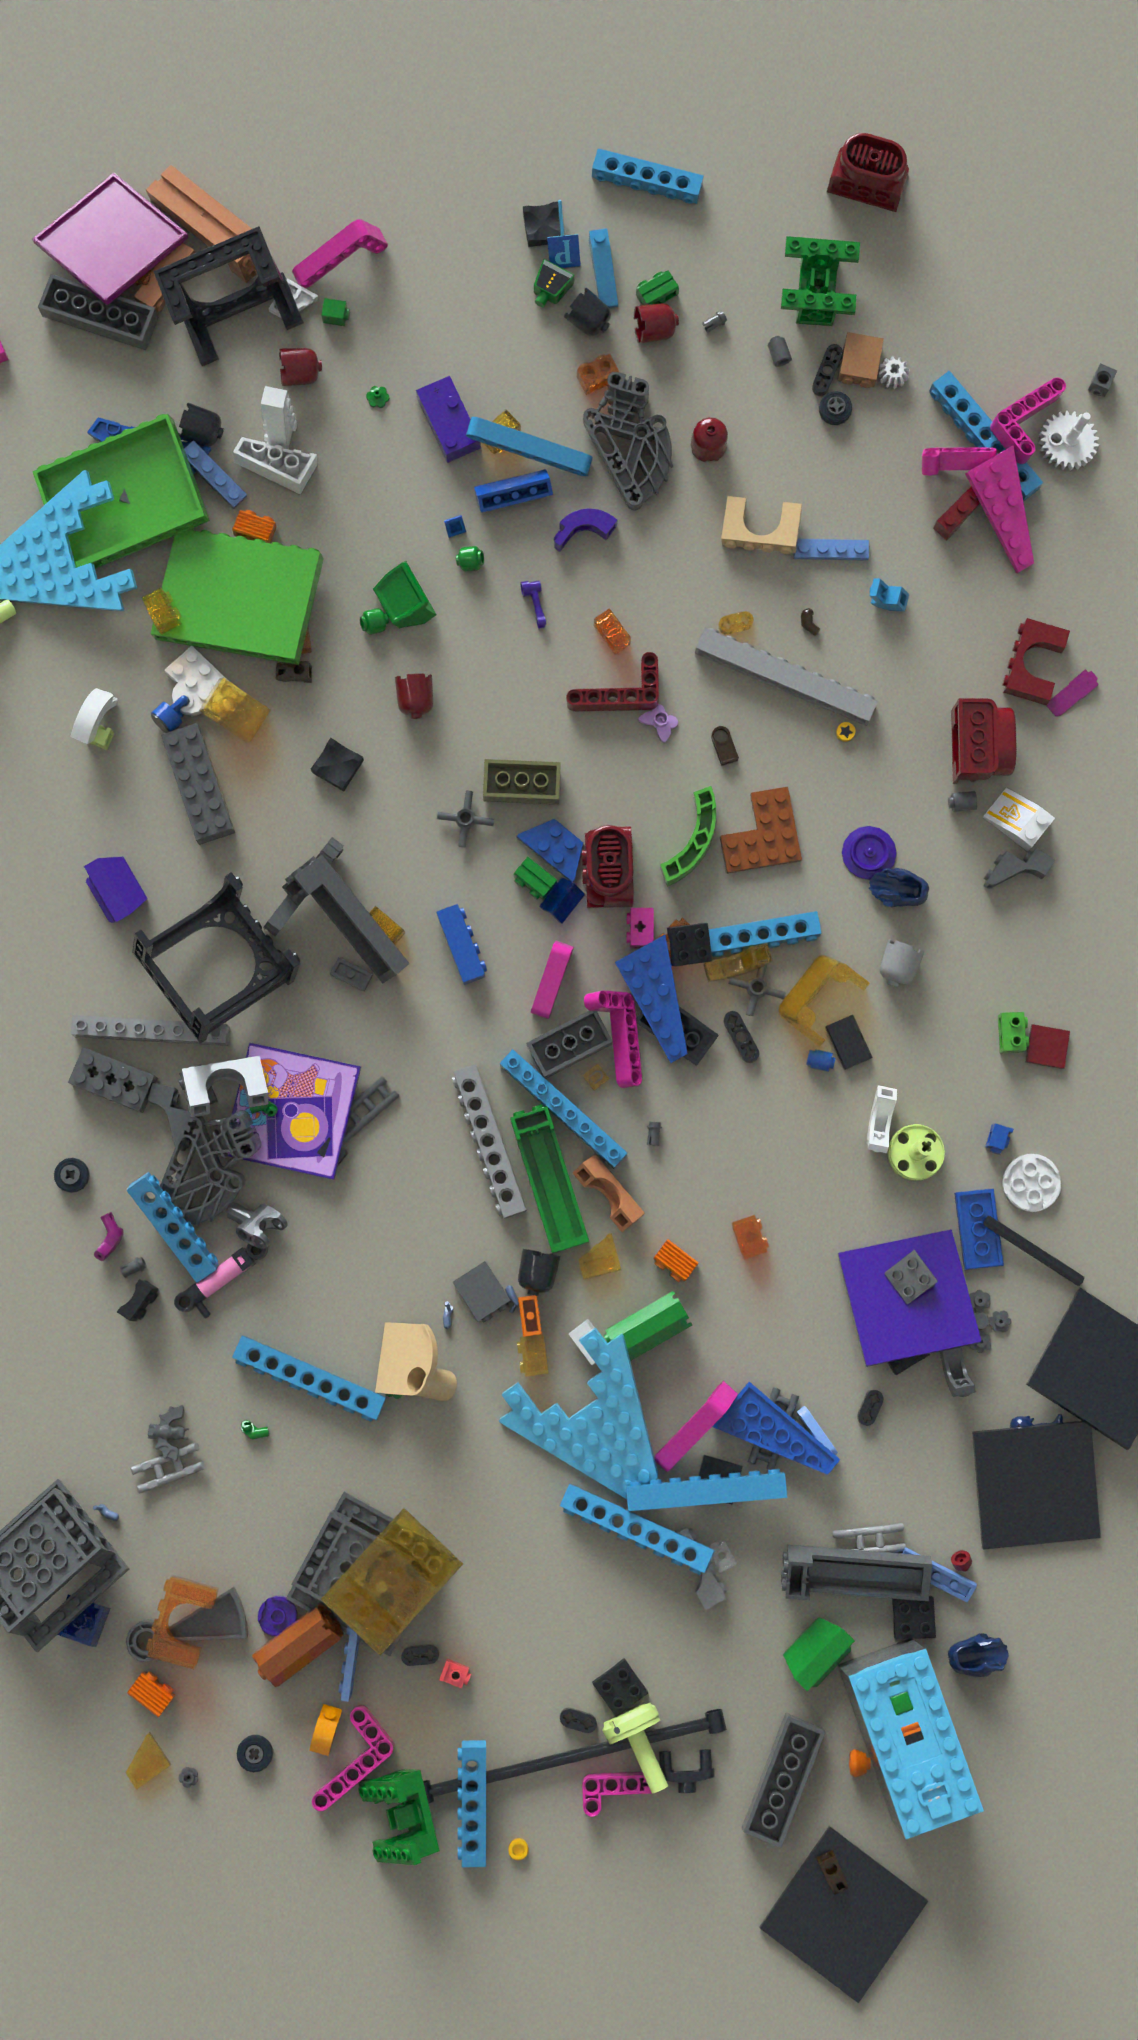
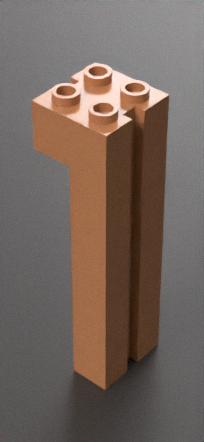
M172 165L161 174L162 178L159 181L155 180L146 189L150 200L208 247L252 229ZM250 254L228 263L230 270L245 283L257 274Z

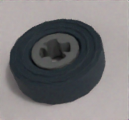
M250 1735L243 1739L238 1746L237 1760L246 1771L260 1772L267 1768L272 1760V1746L269 1740L263 1736ZM252 1748H254V1751L256 1749L260 1751L258 1753L259 1758L256 1759V1756L254 1758L250 1756Z

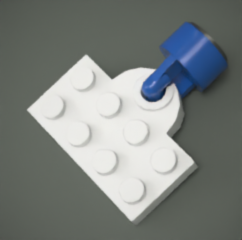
M190 646L165 669V673L176 683L172 692L173 704L169 706L167 703L162 702L151 712V718L165 733L177 729L183 723L181 718L184 715L194 717L204 711L219 723L245 699V696L193 646Z

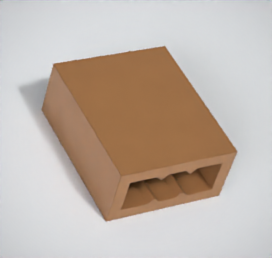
M847 332L838 381H842V383L847 385L858 384L864 388L874 387L877 380L884 338Z

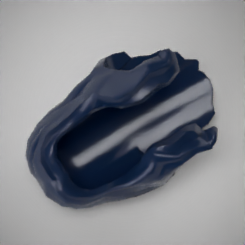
M885 868L881 873H875L874 877L869 881V890L872 895L881 900L887 907L918 906L926 902L928 898V883L923 878L905 869Z
M979 1633L976 1636L959 1641L948 1650L949 1664L956 1673L974 1677H987L992 1672L1003 1671L1009 1657L1007 1645H1004L1000 1638H991L984 1633Z

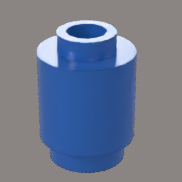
M817 1049L815 1051L810 1050L806 1065L829 1072V1068L833 1069L836 1058L832 1057L833 1053Z

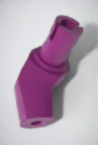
M112 1212L100 1217L107 1230L104 1241L94 1252V1256L100 1261H104L116 1249L124 1235L123 1228L118 1227Z

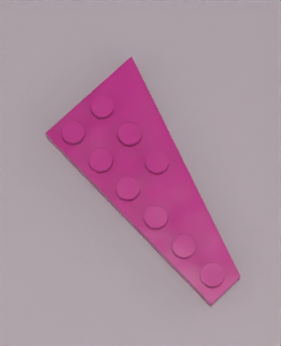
M1013 445L968 471L965 475L1015 572L1019 573L1034 564Z

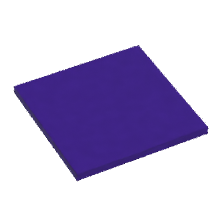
M952 1229L838 1253L866 1367L982 1342ZM915 1250L938 1282L935 1283L936 1285L933 1288L926 1290L907 1305L884 1273Z

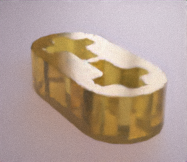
M743 611L723 616L719 621L718 629L725 635L748 630L752 627L753 615L750 612ZM742 617H745L747 620L749 619L747 625L744 622H740ZM725 621L731 624L729 629L723 626Z

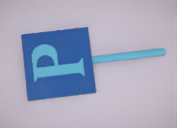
M558 200L561 236L547 237L549 261L561 268L581 266L578 234L564 236L562 201Z

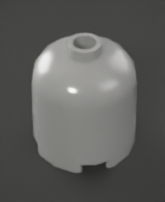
M889 939L881 962L880 974L888 980L887 984L898 987L899 984H910L915 978L924 951L919 949L917 952L911 945L895 941L894 944Z

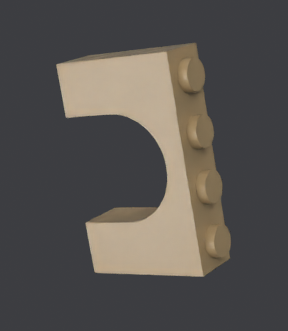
M727 497L721 537L722 545H725L727 548L743 547L745 550L762 549L764 552L796 553L802 504L783 502L779 526L774 532L761 536L751 533L744 524L747 506L746 498Z

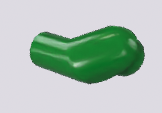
M268 1101L267 1105L249 1107L252 1114L263 1111L270 1117L275 1116L278 1111L276 1105Z
M245 1420L241 1424L242 1432L250 1439L269 1436L268 1427L257 1428L249 1420Z

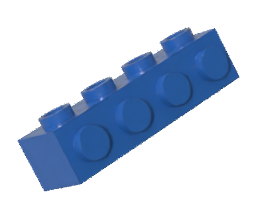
M546 469L474 487L477 504L481 513L553 495L550 477Z
M458 904L437 911L438 919L463 984L466 985L485 978L484 972L487 971L484 960H479L477 954H480L477 943L473 944L471 937L474 934L471 926H466L464 919L467 916L464 908H459Z

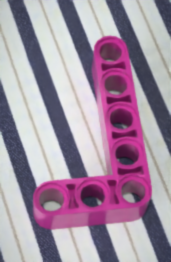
M358 219L351 222L296 265L292 273L300 286L308 288L360 247L373 253H380L388 247V243L378 227Z
M1059 377L1051 379L1000 411L992 421L990 429L1004 448L1007 449L1014 445L1017 463L1025 464L1035 452L1034 443L1019 424L1059 399L1066 389V383L1063 379Z
M605 990L586 994L584 1005L589 1011L610 1012L618 1086L620 1088H628L640 1085L642 1082L634 997L628 992Z
M722 1381L712 1392L705 1404L654 1456L655 1462L668 1472L725 1414L738 1394L725 1381Z
M357 1705L353 1708L350 1720L370 1747L315 1793L312 1799V1806L317 1811H324L385 1761L393 1752V1740L364 1705ZM362 1711L365 1714V1718L357 1720L354 1713ZM375 1727L377 1735H368L367 1728ZM387 1743L390 1746V1750L382 1752L379 1745ZM364 1757H373L374 1764L366 1765ZM355 1769L358 1771L359 1776L351 1778L348 1775V1771ZM335 1782L341 1783L343 1790L335 1791L332 1784ZM320 1795L326 1797L327 1803L324 1805L319 1804L317 1797Z

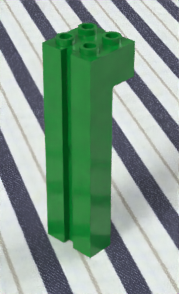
M543 1104L532 1107V1111L525 1113L524 1110L513 1113V1117H510L511 1124L552 1254L589 1243L548 1106L543 1107Z

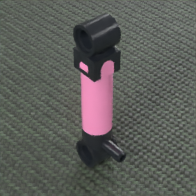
M248 1244L246 1249L242 1247L232 1254L229 1259L220 1264L216 1271L179 1293L174 1300L175 1307L182 1312H190L197 1307L206 1319L211 1313L203 1304V1301L242 1272L256 1264L254 1259H263L268 1253V1247L262 1249L259 1255L253 1254V1245ZM185 1296L190 1299V1304L186 1308L181 1305V1299Z

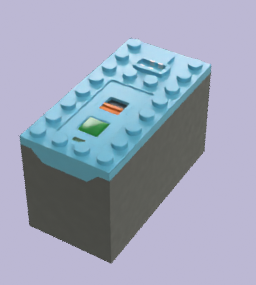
M907 1639L838 1664L839 1672L890 1817L905 1839L983 1812L984 1809L927 1650L915 1640Z

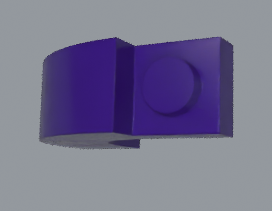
M587 508L574 511L560 521L559 529L561 531H558L553 539L554 548L561 552L571 537L580 531H592L607 540L617 527L618 520L599 509Z

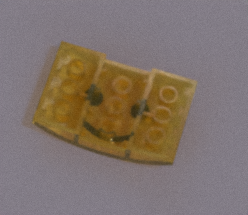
M403 1508L321 1600L381 1656L464 1563L412 1514Z

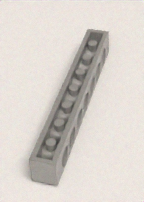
M72 1015L71 1035L74 1037L200 1044L184 1021ZM227 1024L221 1025L210 1032L207 1040L202 1042L201 1045L228 1046L230 1027Z
M476 1064L456 1070L452 1080L455 1088L459 1087L461 1095H458L461 1106H466L467 1113H464L467 1124H472L474 1130L470 1132L474 1143L478 1142L480 1149L477 1150L480 1161L484 1160L486 1164L483 1170L486 1179H491L492 1186H489L492 1197L497 1196L499 1204H496L499 1216L503 1215L505 1219L523 1213L526 1209ZM465 1084H474V1090L466 1092L464 1090ZM473 1101H479L481 1107L479 1110L474 1111L470 1108V1104ZM479 1119L487 1121L485 1128L480 1129L476 1126ZM491 1137L494 1143L490 1147H485L482 1143L483 1139ZM492 1155H497L500 1158V1162L497 1165L489 1163V1158ZM499 1173L506 1176V1181L502 1184L495 1181V1177ZM510 1192L513 1195L512 1200L504 1202L501 1199L502 1194Z

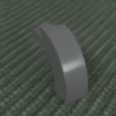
M962 1347L940 1351L942 1367L951 1395L953 1397H967L975 1393V1385L969 1378L965 1367Z

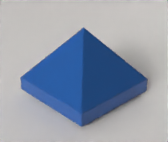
M462 515L444 520L449 538L466 532Z

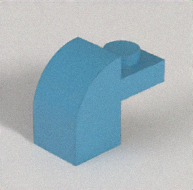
M874 578L869 591V596L872 598L871 604L889 611L905 612L909 593L903 587L888 586L880 578Z

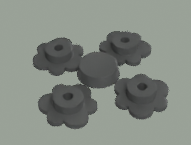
M977 1290L976 1293L972 1292L969 1296L972 1307L978 1312L974 1315L982 1343L969 1346L972 1350L982 1353L984 1350L991 1348L990 1336L988 1334L985 1335L982 1330L990 1324L993 1326L994 1331L1006 1332L1009 1329L1008 1325L1011 1324V1319L1008 1318L1006 1311L993 1312V1317L988 1319L987 1315L981 1312L984 1311V1308L990 1306L988 1302L990 1295L986 1292L983 1293L982 1290Z

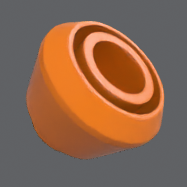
M853 1749L849 1755L850 1775L856 1778L866 1774L867 1770L871 1768L870 1757H867L866 1753Z

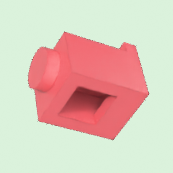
M447 1659L439 1680L462 1688L463 1684L467 1685L470 1679L469 1667ZM458 1672L460 1674V1677L458 1679H454L452 1677V1673Z

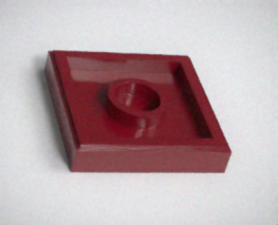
M1032 1024L1025 1062L1064 1069L1070 1031Z

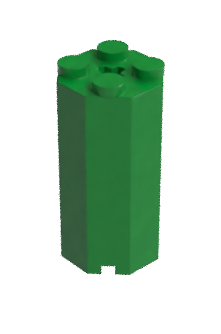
M672 1291L605 1330L606 1334L603 1337L609 1343L622 1333L625 1338L630 1361L691 1327L692 1323L686 1322L689 1317L679 1299H673L672 1296L675 1293Z

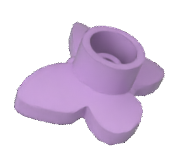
M658 704L652 712L648 711L642 714L638 719L643 724L654 726L663 743L668 740L671 729L676 728L678 725L677 718L668 715L661 704Z

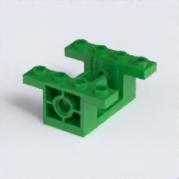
M786 236L785 257L801 258L799 290L782 289L781 309L797 310L796 324L833 326L836 314L855 315L857 294L836 293V279L839 262H859L860 242ZM818 285L821 289H816L814 286Z
M401 1769L376 1779H363L358 1782V1792L363 1802L378 1804L384 1801L387 1805L402 1803L386 1809L390 1830L397 1828L398 1831L406 1828L409 1830L386 1840L378 1839L373 1841L372 1851L377 1862L415 1866L421 1863V1858L440 1851L421 1770Z

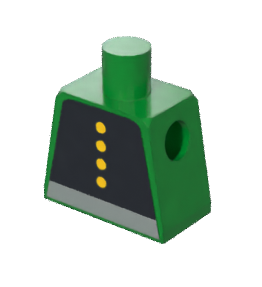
M543 259L534 283V293L538 295L535 303L542 308L545 307L547 301L557 304L573 286L574 274Z

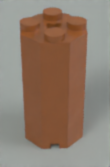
M319 1603L252 1654L254 1661L258 1664L260 1677L263 1680L268 1679L274 1687L280 1686L341 1640L344 1633L336 1618L332 1620L329 1616L332 1612Z

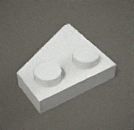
M287 279L299 312L318 300V295ZM274 300L269 307V312L281 318Z

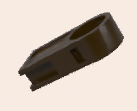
M724 726L716 727L712 732L711 739L721 766L738 761L739 757L730 731ZM718 730L725 731L728 738L725 742H718L714 738V733Z

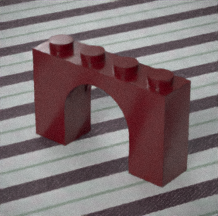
M1027 618L1024 623H1020L1017 634H1020L1019 640H1015L1012 651L1015 654L1008 662L1007 668L1010 671L1008 675H1005L1002 686H1005L1003 693L1047 705L1051 700L1055 683L1031 675L1024 666V654L1032 648H1044L1062 653L1066 647L1070 631Z

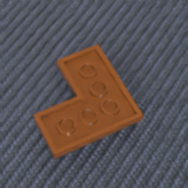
M788 787L752 792L750 796L757 829L720 836L727 874L802 860Z

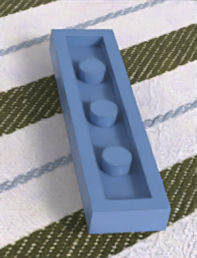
M194 440L184 449L189 464L233 509L247 497V494Z
M798 539L794 559L868 560L869 540Z
M906 1547L902 1554L920 1555ZM932 1561L930 1584L968 1603L977 1587V1583Z
M354 1619L347 1626L346 1634L349 1635V1642H346L344 1647V1654L347 1657L346 1662L343 1661L341 1669L344 1679L340 1681L339 1685L341 1701L349 1702L353 1693L362 1624Z

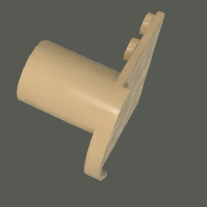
M385 1322L375 1393L418 1396L438 1401H448L453 1397L457 1388V1380L451 1371L436 1368L438 1348L435 1336L429 1325Z

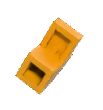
M323 1704L309 1751L329 1756L342 1709Z

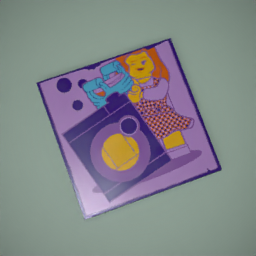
M249 1043L246 1058L260 1057L268 1090V1101L275 1104L278 1111L273 1117L268 1116L263 1111L252 1114L245 1089L239 1084L232 1115L240 1110L248 1112L253 1121L251 1128H256L253 1133H258L261 1140V1148L251 1157L241 1160L335 1180L338 1168L337 1163L345 1139L361 1066ZM330 1137V1142L323 1158L317 1152Z

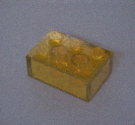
M224 677L217 681L199 709L200 712L245 742H251L271 711Z

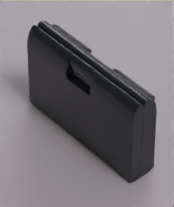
M854 1015L825 1026L844 1070L873 1058Z

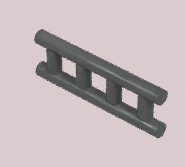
M383 1076L353 1101L350 1119L355 1125L346 1132L343 1145L399 1097L396 1091L390 1094L383 1085L387 1081ZM376 1091L384 1098L377 1106L369 1099ZM363 1103L370 1112L360 1119L354 1110Z
M773 1387L769 1399L775 1404L787 1406L786 1413L792 1417L799 1396L792 1394L790 1399L779 1395L781 1390ZM753 1445L748 1462L756 1464L757 1459L768 1463L766 1469H775L779 1454L772 1452L771 1455L760 1452L761 1447Z

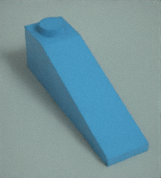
M607 228L589 231V246L598 298L609 308L618 307Z

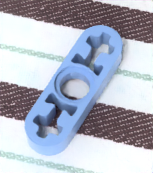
M805 1406L798 1410L797 1414L811 1434L832 1453L838 1454Z

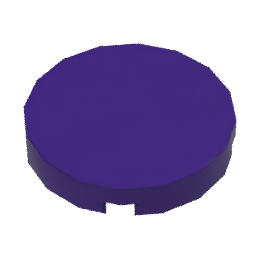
M285 1596L268 1598L262 1603L258 1611V1622L262 1630L270 1636H277L297 1621L298 1618L295 1604L287 1600Z

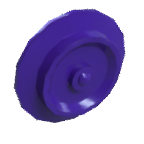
M872 826L860 827L851 832L844 841L842 848L843 862L849 872L858 878L867 880L874 877L875 873H881L885 868L891 869L897 854L895 843L890 835L882 829Z

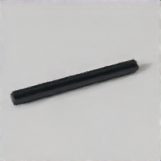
M987 1216L983 1225L1075 1285L1080 1286L1083 1283L1084 1276L993 1217Z

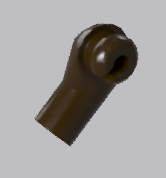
M807 608L801 613V625L816 636L820 628L813 623V610Z

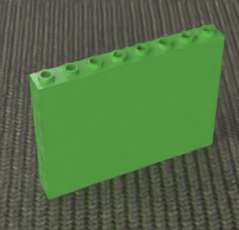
M169 414L158 415L152 421L142 422L133 429H125L119 435L109 436L105 441L90 444L86 449L74 451L65 458H57L53 463L41 465L37 470L32 471L44 505L84 470L89 472L92 485L106 480L111 484L114 500L81 511L85 529L68 535L76 568L89 563L94 564L95 569L210 521L175 422ZM124 489L130 504L120 501Z
M189 529L174 536L150 634L155 640L299 665L324 558L319 550L314 548L306 550L301 549L297 545H290L289 547L283 546L279 542H272L271 544L265 543L261 539H254L253 541L243 536L235 538L225 533H219V535L212 534L207 530H201L200 532Z

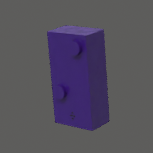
M450 376L416 390L417 400L447 463L481 449V442L466 436L470 417Z

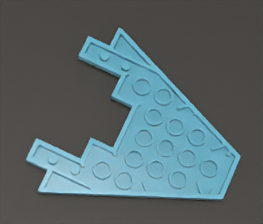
M87 470L82 471L0 544V600L124 611L120 594L137 589L133 570L127 569L98 579L94 564L89 563L76 568L68 535L85 529L81 511L114 500L109 481L106 480L92 485L89 472Z
M594 1328L581 1337L579 1342L601 1370L599 1374L587 1382L598 1397L596 1400L570 1418H568L558 1403L541 1413L519 1382H517L502 1393L503 1398L512 1410L501 1417L499 1422L627 1499L626 1486L630 1485V1482L642 1481V1484H650L649 1480L657 1479L659 1474L624 1335L621 1333L607 1343L599 1331Z

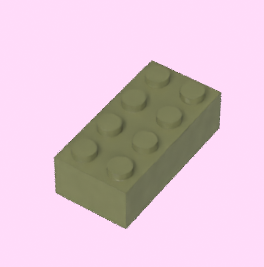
M485 759L483 801L559 805L561 762Z

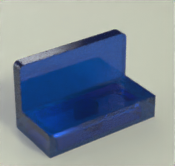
M561 878L539 907L550 913L562 924L585 894L575 883Z

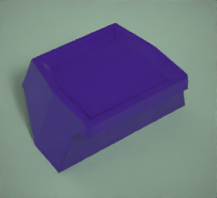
M123 856L97 858L84 866L89 875L86 883L109 922H118L125 918L148 899Z

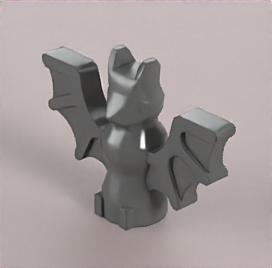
M183 1405L179 1407L170 1406L167 1413L159 1415L160 1424H150L148 1429V1439H158L155 1448L163 1452L165 1459L171 1458L176 1462L178 1461L179 1450L171 1446L168 1440L171 1438L176 1440L188 1439V1437H185V1431H188L189 1428H173L170 1426V1423L183 1418Z

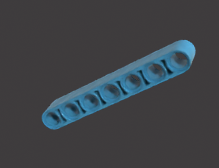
M471 417L466 436L472 440L580 476H588L593 459L589 454L479 417Z

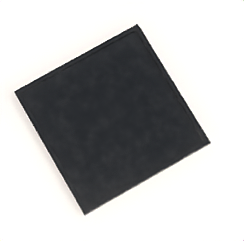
M1079 1288L1026 1385L1124 1449L1129 1450L1138 1434V1324L1082 1288Z
M1083 1421L972 1431L983 1550L1101 1538L1092 1427Z
M829 1826L759 1927L859 2003L924 1909L928 1900ZM833 1850L848 1885V1889L836 1895L833 1894L816 1857Z

